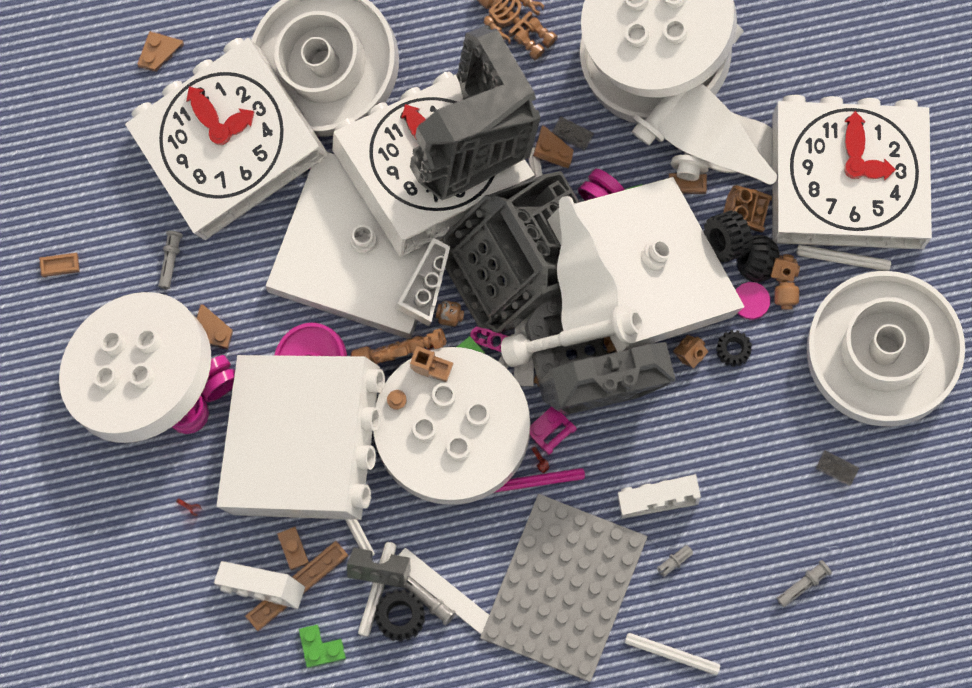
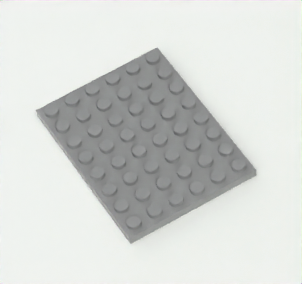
M538 494L480 639L591 683L648 536Z

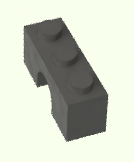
M354 547L347 562V578L402 588L405 587L411 572L410 557L391 554L387 562L379 564L373 562L371 550Z

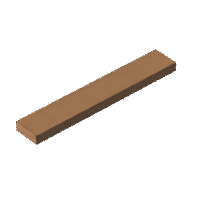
M335 541L292 576V578L305 586L304 594L349 557V555ZM264 600L245 617L257 631H260L288 606Z

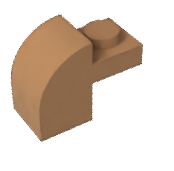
M416 346L410 362V368L416 373L444 382L448 381L454 365L453 362L436 357L435 352Z

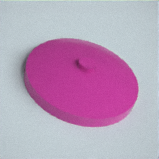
M305 323L294 327L284 335L276 348L274 356H347V352L342 339L334 330L319 323Z

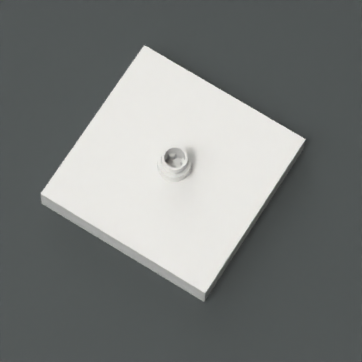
M327 152L329 155L310 169L267 281L268 293L411 339L418 320L397 310L396 305L429 244L400 257L336 155ZM443 237L437 239L443 243Z
M673 177L574 204L579 215L591 230L605 263L617 280L621 304H626L632 310L639 311L643 319V330L641 333H638L635 342L624 344L617 335L609 336L617 352L652 344L733 318L744 308L741 299ZM558 208L549 217L548 222L561 245L562 235Z

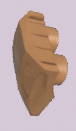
M735 185L727 196L723 213L730 210L737 211L747 221L750 229L764 232L765 228L763 226L772 196L758 190Z

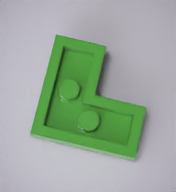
M318 624L299 629L307 668L346 659L342 639L322 643Z

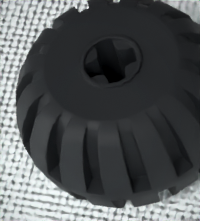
M754 235L751 239L752 246L750 247V252L745 256L737 258V266L740 274L747 280L763 282L771 278L774 260L780 256L779 248L771 238L764 235Z

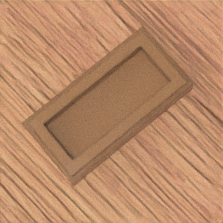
M669 173V178L673 177L682 194H706L707 174H700L699 179L696 181H687L679 178L676 175L677 173Z
M77 252L39 258L42 277L80 272Z

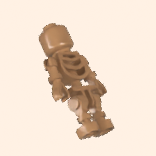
M477 0L484 8L489 9V16L484 18V24L490 26L491 30L497 29L502 38L508 41V44H510V38L501 32V27H507L512 23L515 24L509 30L508 35L512 37L515 34L514 40L518 44L526 46V50L531 51L529 55L534 61L544 53L545 48L540 44L535 45L536 43L528 38L529 31L532 33L536 32L540 38H544L542 43L547 48L551 47L558 38L553 31L548 33V29L543 28L541 22L536 17L532 18V12L535 15H540V11H537L535 7L544 9V5L540 2L532 0ZM521 2L524 7L528 6L532 10L522 19L519 18ZM514 6L518 8L515 13L512 12L514 10Z
M442 328L434 330L433 333L427 334V336H415L414 338L406 339L402 342L397 341L375 350H371L368 346L352 350L351 356L366 357L373 363L378 364L414 353L416 346L430 348L433 345L435 349L443 348L447 341Z

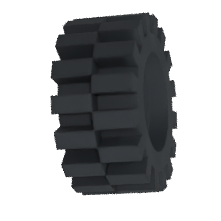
M730 330L729 333L725 332L719 338L716 348L718 358L720 357L722 363L725 362L726 366L732 365V367H735V365H738L739 367L749 359L752 343H750V338L746 337L744 332L741 334L739 330H736V332ZM729 343H739L742 349L738 355L729 354L727 351Z

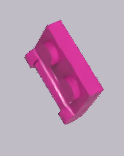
M551 406L530 425V437L547 455H550L553 449L570 433H574L577 428L561 412ZM563 424L565 428L546 444L544 440Z

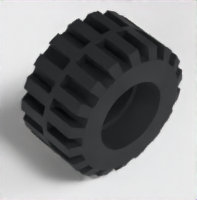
M730 210L707 219L703 232L720 262H728L745 256L750 252V247L752 246L751 230L741 214Z
M396 589L392 593L387 592L384 598L381 597L379 599L380 602L376 605L375 618L379 630L385 637H389L393 641L403 642L406 639L407 641L411 640L413 636L416 637L418 632L422 630L423 623H425V611L420 599L414 593L407 592L404 589L402 591ZM397 605L409 607L412 612L411 620L403 626L393 625L388 617L393 607Z

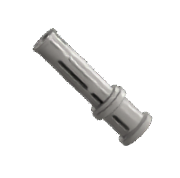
M166 231L167 241L166 246H163L165 255L158 284L159 288L170 289L176 255L180 252V249H178L180 238L183 237V234L180 232Z
M820 560L815 568L811 571H806L805 576L776 597L778 602L785 608L808 588L819 585L820 580L827 575L830 576L832 574L830 568L824 561Z
M408 577L404 588L414 593L429 608L430 614H435L443 621L442 624L446 626L454 618L456 612L454 610L451 611L443 604L444 601L435 599L411 577Z

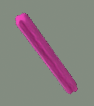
M583 468L513 478L495 492L585 479V472Z

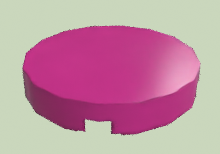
M747 282L736 288V292L744 305V308L737 313L740 317L756 320L767 313L770 306V296L764 286L756 282Z

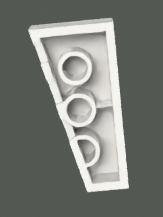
M435 238L432 239L396 305L397 310L427 326H430L450 246Z
M696 474L673 480H665L656 484H644L634 489L632 487L623 488L617 495L622 519L698 505L701 498Z
M221 561L214 584L219 586L222 592L228 594L235 592L243 597L250 596L261 601L265 600L295 609L299 608L305 586L289 575Z

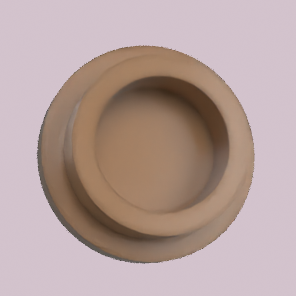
M393 390L388 394L387 403L392 409L398 410L406 405L407 398L404 392Z

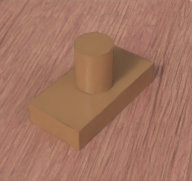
M296 527L277 533L290 570L292 571L307 565L309 561Z

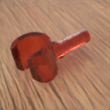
M533 447L532 451L540 461L536 467L544 474L550 468L549 463L541 456L537 448Z
M179 498L176 503L190 510L191 515L194 517L198 516L192 511L194 507L202 510L198 504L191 505Z

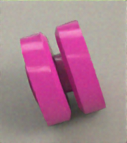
M595 168L588 176L589 181L583 182L578 188V193L584 201L624 191L625 189L607 172Z
M224 355L211 359L209 376L201 393L206 402L215 401L233 389L235 369H230L231 363Z
M201 395L190 411L172 426L174 430L183 434H191L202 429L207 423L209 407Z

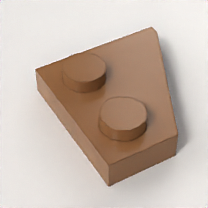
M149 31L137 64L138 67L156 72L165 61L172 57V54L179 47H183L184 42Z
M542 125L533 156L569 168L574 150Z
M201 304L197 319L206 331L210 345L228 349L233 330Z

